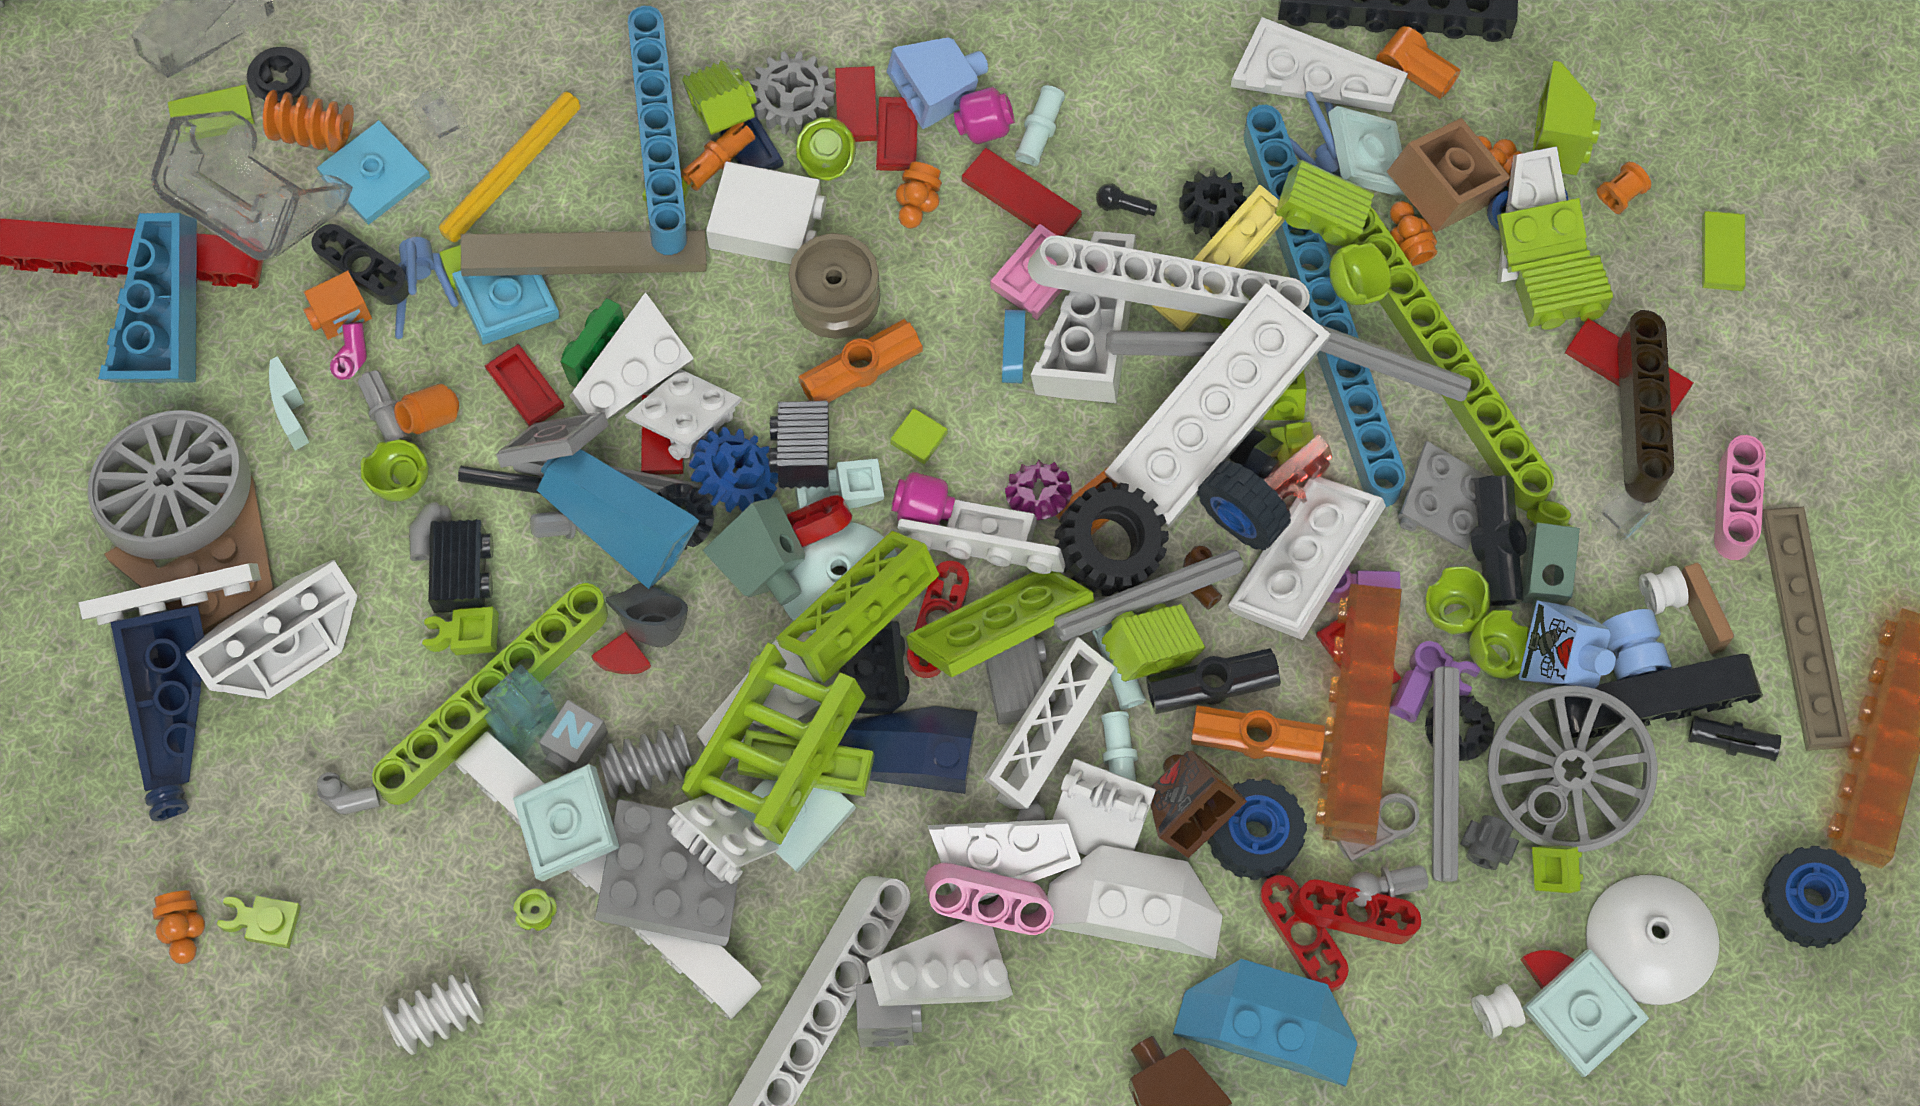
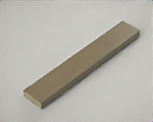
M705 230L687 231L686 246L682 251L673 255H663L653 248L650 231L461 234L462 276L706 272L707 266Z
M1802 506L1763 509L1762 525L1806 751L1849 748L1851 740L1805 508Z

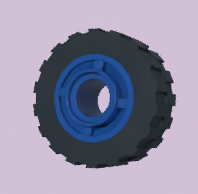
M1231 461L1220 462L1198 487L1199 501L1205 507L1209 516L1239 541L1253 549H1268L1291 523L1290 511L1287 510V505L1278 496L1279 494L1265 480L1238 463L1235 464Z
M1254 778L1247 779L1244 783L1237 782L1233 784L1247 802L1207 840L1208 844L1211 845L1213 857L1220 861V866L1226 871L1230 870L1235 873L1234 876L1240 878L1248 877L1250 880H1259L1263 877L1268 879L1275 876L1279 871H1285L1294 862L1305 842L1304 835L1307 832V823L1304 822L1305 813L1303 807L1300 808L1297 803L1298 799L1294 794H1289L1284 786L1273 784L1271 780L1255 781ZM1252 821L1261 823L1266 828L1267 836H1253L1247 830L1246 823Z
M1811 846L1805 849L1800 847L1796 848L1791 854L1786 853L1771 869L1763 885L1765 889L1762 893V902L1765 903L1766 907L1764 912L1766 917H1769L1773 923L1771 926L1777 932L1780 931L1786 940L1797 942L1800 944L1799 946L1806 948L1809 946L1825 948L1827 944L1832 943L1834 945L1840 942L1859 923L1863 916L1861 913L1866 908L1867 899H1865V893L1867 890L1865 883H1862L1860 878L1861 873L1850 864L1851 861L1846 856L1842 857L1836 853L1837 851L1830 848L1827 850L1822 849L1820 846ZM1809 888L1818 891L1823 897L1824 905L1816 906L1809 903L1804 896V889Z

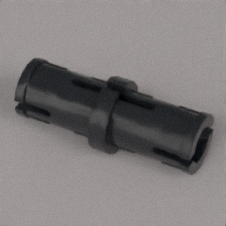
M1694 715L1688 742L1725 749L1726 754L1736 756L1738 752L1770 759L1775 762L1780 750L1781 735L1744 728L1742 722L1733 721L1731 725L1699 718V716ZM1717 733H1719V734H1723V735H1727V736H1732V737L1739 738V739H1745V740H1749V741H1754V742L1751 744V743H1746V742L1737 741V740H1733V739H1728V738H1724V737H1720V736H1715V735H1716Z

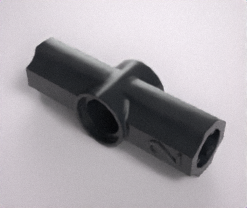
M1507 475L1481 477L1475 482L1478 526L1471 533L1472 550L1477 560L1481 562L1482 576L1489 584L1490 606L1517 605L1524 601L1520 556L1526 552L1527 537L1523 525L1517 520L1513 477Z
M1268 648L1229 658L1209 656L1198 665L1147 676L1146 683L1152 708L1155 714H1160L1203 703L1209 705L1219 704L1225 701L1226 698L1278 687L1281 684L1276 656L1272 649ZM1207 675H1216L1223 680L1224 684L1213 688L1205 684L1203 678Z

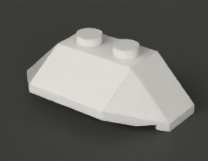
M331 560L289 579L218 624L185 654L209 690L270 699L342 653L357 594L336 562Z
M1101 845L1081 860L1082 864L1068 869L1049 884L1047 898L1054 913L1053 922L1049 928L1211 959L1216 958L1223 916L1188 861Z

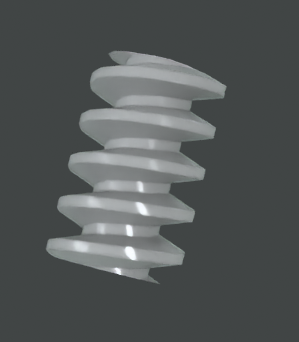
M679 724L674 725L672 739L668 738L663 729L657 730L656 743L654 744L646 734H641L639 748H635L629 738L623 740L622 753H619L613 744L609 743L606 747V757L602 758L599 754L605 781L612 799L618 797L620 784L623 785L629 794H633L637 779L647 790L652 787L653 775H656L660 782L665 785L668 784L670 770H673L679 780H683L686 766L689 765L691 767L693 765L683 729Z

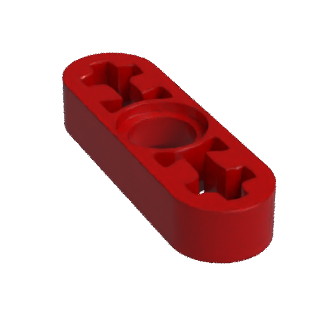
M949 560L941 562L936 566L939 576L928 585L914 631L928 625L926 618L935 610H942L950 614L963 607L969 589V573L964 565L957 561ZM949 573L957 574V581L961 585L954 584L952 586L949 601L941 599L944 592V581L940 580V577L947 578ZM908 648V666L916 676L932 678L941 672L940 669L931 663H928L927 666H921L920 658L915 656L916 653Z
M1276 875L1270 877L1265 881L1260 891L1259 901L1262 909L1306 978L1328 984L1331 992L1340 989L1346 981L1349 972L1348 963L1324 927L1309 924L1316 933V939L1310 945H1300L1293 940L1291 928L1298 923L1305 922L1294 914L1284 924L1280 918L1286 917L1287 911L1280 902L1272 904L1269 899L1272 897L1273 887L1276 886L1280 891L1287 889L1291 893L1287 898V904L1292 912H1294L1293 898L1300 888L1288 876ZM1322 943L1325 944L1327 949L1322 950L1320 955L1328 966L1334 963L1338 966L1334 975L1336 980L1331 981L1327 976L1320 979L1317 973L1321 965L1316 956L1314 955L1307 961L1304 955L1315 952Z
M1312 879L1307 881L1293 898L1295 914L1307 924L1392 944L1406 943L1421 927V914L1414 904L1404 899L1379 893L1371 896L1372 901L1366 900L1367 904L1364 908L1367 912V921H1356L1349 916L1347 903L1353 902L1359 897L1356 892H1361L1360 889L1324 880ZM1311 894L1316 895L1317 903L1322 904L1319 910L1314 909L1313 901L1308 900ZM1336 899H1338V903L1336 906L1331 905ZM1396 913L1401 914L1402 922L1408 923L1402 930L1398 928L1397 921L1391 919ZM1378 918H1382V920L1380 921V923L1377 925V924H1376L1377 919H1378Z

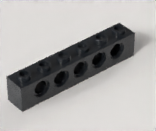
M1279 0L1278 20H1285L1293 26H1304L1309 22L1326 24L1332 29L1359 26L1375 33L1383 32L1387 29L1399 30L1400 27L1406 26L1411 27L1421 35L1426 32L1443 33L1444 36L1451 39H1459L1465 35L1482 36L1484 40L1489 42H1499L1505 38L1511 39L1518 16V0H1361L1363 3L1353 0ZM1392 3H1399L1403 6H1396ZM1431 6H1438L1442 9H1435ZM1470 9H1476V10H1479L1480 12H1474V11H1472V10H1470Z

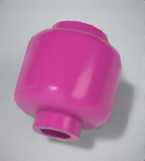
M988 87L962 96L959 102L960 111L954 112V120L959 134H967L974 144H982L1006 136L1009 133L1010 124L1015 123L1008 95L1006 93L1000 94L994 87Z
M912 472L905 480H898L891 511L897 512L898 521L906 519L939 525L941 520L948 521L951 517L955 497L948 496V484L943 479Z

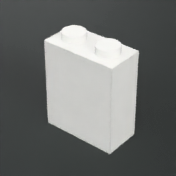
M726 162L706 230L709 248L791 264V260L799 248L817 236V231H813L815 219H823L827 198L821 195L820 180Z

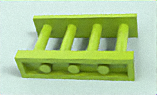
M767 642L761 654L757 655L751 662L746 680L698 761L686 772L681 790L690 801L711 794L756 814L753 822L765 838L781 845L866 696L855 678L843 673H839L833 685L831 684L826 687L784 669L787 665L786 661L776 646ZM777 684L821 703L812 721L803 723L764 706L763 704L774 685ZM757 721L798 739L799 744L792 756L784 761L741 741L752 722ZM732 757L778 777L768 796L761 798L720 779Z

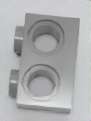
M873 983L856 984L857 1031L860 1048L889 1046L888 1042H894V1046L914 1045L913 1033L922 1032L921 1004L879 1006Z

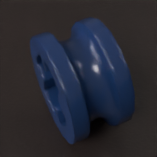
M177 784L167 785L149 792L144 799L147 806L152 807L149 811L150 819L152 821H163L186 813L189 809L188 802L181 799L185 794L184 788Z

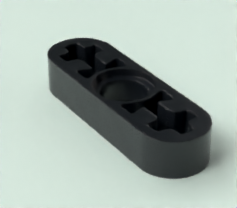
M324 225L314 233L311 244L318 257L340 274L349 271L355 284L386 305H395L408 297L407 275L393 261L339 225ZM328 240L332 242L338 241L344 252L341 255L333 247L329 246L326 248L324 244ZM360 257L371 258V263L366 270L362 272H353L351 270L352 264L356 259ZM380 273L388 281H396V286L393 288L390 286L384 287L378 278Z

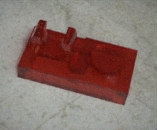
M1318 434L1264 480L1279 494L1278 496L1281 500L1284 501L1289 495H1295L1304 504L1307 502L1305 491L1297 484L1299 482L1303 483L1307 478L1314 480L1330 466L1329 460L1333 457L1330 446Z

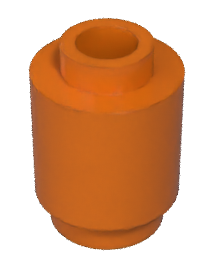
M436 384L404 395L401 401L395 404V418L399 427L405 433L422 434L453 423L457 418L459 401L456 394L447 386Z

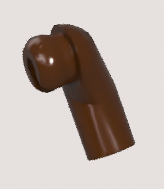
M1195 546L1186 555L1183 568L1213 557L1212 552L1205 546ZM1212 584L1190 592L1207 610L1211 609L1222 598V594Z

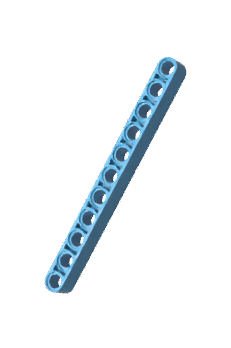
M1258 105L1248 112L1243 135L1244 143L1258 184L1280 200L1278 196L1282 194L1288 173L1298 162L1280 112L1270 105ZM1256 128H1265L1269 132H1260ZM1275 161L1280 163L1281 166H1271L1267 162ZM1285 220L1275 231L1290 278L1301 281L1309 291V304L1303 312L1320 325L1359 338L1346 301L1336 295L1330 283L1329 264L1331 257L1326 242L1319 233H1313L1312 230L1298 229L1305 233V235L1301 236L1291 233V230L1297 228L1290 226ZM1311 264L1318 269L1310 271L1303 268L1302 265ZM1323 299L1329 302L1330 305L1321 306L1313 300ZM1319 351L1317 357L1362 489L1366 493L1383 498L1386 507L1393 505L1399 499L1406 475L1370 369ZM1338 371H1351L1355 375V377H1343L1338 373ZM1361 406L1364 409H1366L1368 413L1357 414L1354 413L1350 409V407ZM1363 443H1375L1380 447L1381 450H1367L1363 446ZM1386 479L1394 487L1382 488L1376 484L1375 480Z

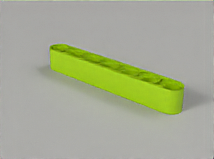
M589 583L578 584L571 588L376 764L372 773L373 783L382 798L394 805L405 804L413 799L480 736L488 731L604 625L608 617L606 602L600 589ZM591 602L597 604L595 610L589 614L577 612L584 603ZM560 630L566 633L559 642L551 643L546 641L547 636L553 631ZM523 659L534 660L532 667L526 671H516L514 669L516 664ZM494 687L502 689V693L496 699H482L488 689ZM461 716L470 717L469 723L464 728L458 730L450 728L451 723L456 718ZM428 745L438 746L434 756L428 759L418 758L422 748ZM397 774L405 775L404 782L399 787L393 789L386 788V783L390 777Z

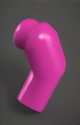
M363 322L342 324L344 345L330 362L331 373L339 380L350 379L366 361L367 354Z

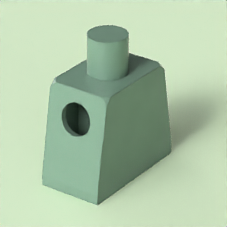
M776 497L751 503L703 549L710 560L747 597L771 591L779 604L783 606L794 600L802 592L790 573L805 560V552Z
M1537 523L1526 536L1527 549L1523 555L1522 569L1524 598L1522 603L1532 604L1531 623L1537 600L1565 605L1572 598L1580 528ZM1552 564L1555 565L1553 586L1545 583L1542 577L1545 567Z

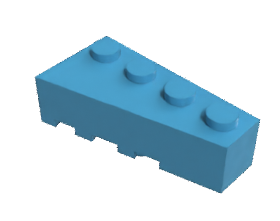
M139 213L126 264L129 269L124 289L120 288L117 304H120L114 329L110 328L107 345L110 346L105 365H101L99 380L114 383L196 382L197 219L181 213Z

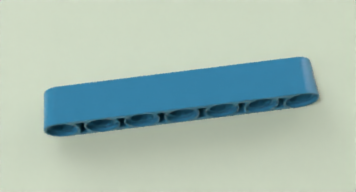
M644 5L635 8L629 14L628 30L650 238L652 246L657 252L663 255H673L682 251L686 246L687 229L665 30L661 12L657 8ZM664 228H674L671 230H663Z

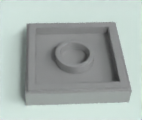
M600 411L534 423L498 451L496 456L500 467L575 454L609 426L605 412L602 413Z

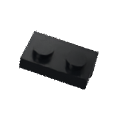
M890 621L839 669V673L855 678L866 696L857 713L889 714L893 713L907 701L910 683L904 671L905 640L900 634L898 621Z

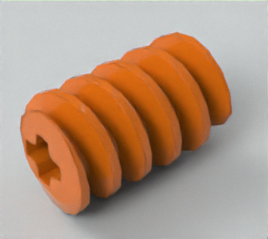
M271 90L265 98L263 128L267 138L272 141L282 139L287 144L297 142L298 145L308 147L312 144L315 149L323 150L327 147L329 151L336 153L346 144L353 126L354 110L350 104H346L342 114H339L338 103L335 101H331L327 111H324L323 100L320 98L314 100L311 108H308V98L304 95L298 98L296 105H293V96L289 92L283 95L281 102H278L276 90Z

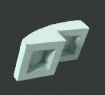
M277 356L270 360L269 366L271 398L279 422L294 450H297L308 444L309 441L291 410L302 405L304 401Z
M878 459L837 462L836 468L829 470V486L826 488L821 486L817 489L813 486L809 489L806 487L801 489L794 487L798 509L832 495L842 496L849 509L862 507L884 499Z

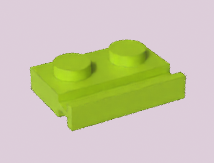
M1580 198L1497 215L1503 251L1507 258L1508 273L1590 256V251L1587 250L1585 238H1587Z

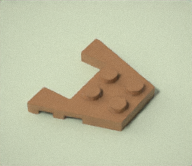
M252 475L248 498L241 513L235 520L236 525L226 530L221 536L205 547L180 556L161 568L156 566L153 559L133 556L118 547L104 553L107 560L114 567L129 577L140 588L248 563H257L261 580L249 583L251 591L225 596L222 589L207 593L208 601L183 606L181 599L165 603L168 611L198 605L204 635L213 630L218 624L275 589L256 493V484ZM218 493L220 498L223 497L224 493Z

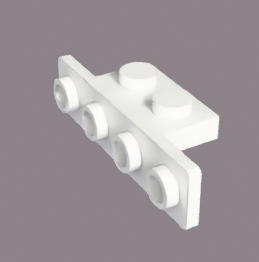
M955 500L952 514L946 527L900 519L897 526L900 534L925 543L929 551L930 549L945 551L959 559H968L970 556L983 558L994 565L1003 567L1010 564L1027 566L1031 571L1040 574H1048L1051 571L1064 572L1065 561L1060 548L1031 542L1037 523L1035 514Z

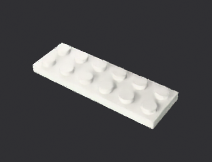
M1265 283L1106 469L1105 475L1117 485L1120 482L1129 484V492L1133 493L1137 488L1146 492L1143 499L1147 503L1154 499L1159 505L1154 509L1156 515L1164 514L1165 524L1170 527L1196 497L1199 490L1198 487L1220 462H1225L1331 338V334L1269 284Z

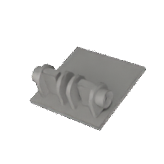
M1425 441L1420 457L1417 459V466L1413 478L1410 480L1409 489L1406 491L1402 510L1398 515V518L1401 520L1400 527L1408 531H1415L1417 526H1422L1453 545L1468 550L1472 530L1476 527L1478 521L1475 482L1479 480L1478 478L1486 477L1487 475L1432 443Z

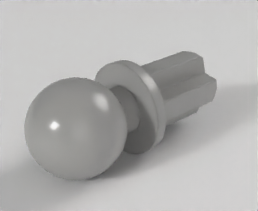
M560 511L533 514L530 518L531 533L537 538L566 535L567 539H573L576 530L586 535Z
M1421 865L1389 871L1387 867H1382L1381 877L1377 878L1369 872H1359L1350 878L1347 886L1360 889L1361 892H1356L1359 897L1353 903L1364 907L1367 904L1366 900L1372 901L1371 896L1377 893L1395 897L1396 895L1424 890L1428 887V877L1425 868Z

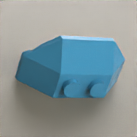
M1244 959L1236 961L1185 991L1173 1035L1345 1087L1357 1047V1041L1328 984Z

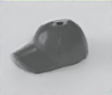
M638 583L624 592L606 597V603L620 616L624 629L633 639L656 648L666 647L678 639L684 629L688 613L687 604L681 598L652 586L648 589L642 583Z

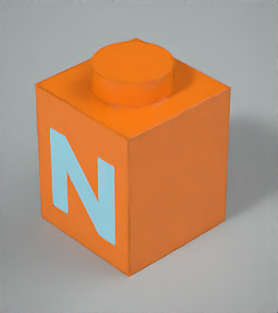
M349 271L304 291L310 306L303 309L313 330L316 331L322 328L327 340L343 333L342 324L364 323L372 319L366 303Z

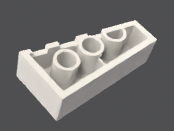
M1095 231L1091 238L1092 242L1137 250L1134 234ZM1085 263L1089 270L1097 273L1092 265ZM1125 270L1126 274L1135 280L1134 275ZM1070 291L1062 303L1061 313L1053 331L1050 330L1045 341V349L1042 356L1032 370L1031 378L1035 394L1065 399L1117 403L1124 355H1113L1106 350V336L1111 330H1128L1132 302Z

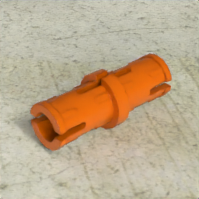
M744 122L729 128L715 142L711 140L705 144V151L685 169L681 170L683 180L688 185L693 182V185H691L693 190L698 191L720 169L724 170L726 162H731L733 157L755 140L754 133L747 125L742 128Z

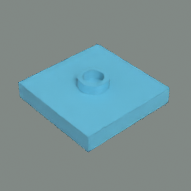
M379 120L317 167L319 174L368 225L430 178L429 171Z
M461 271L452 273L455 286L482 345L559 319V311L542 275L462 276Z

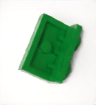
M608 298L605 299L599 309H594L589 314L581 334L576 340L569 342L563 351L560 362L569 384L574 387L578 385L625 321L621 306Z

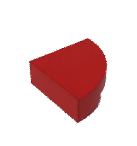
M626 631L591 655L592 660L600 668L617 674H638L651 668L648 659Z
M1552 950L1534 951L1520 959L1541 989L1574 961L1570 956Z

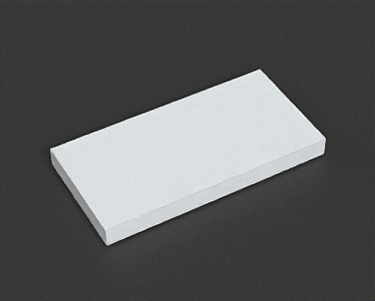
M1311 474L1288 510L1291 514V523L1268 549L1262 551L1228 604L1230 611L1248 620L1303 640L1386 507L1383 498Z

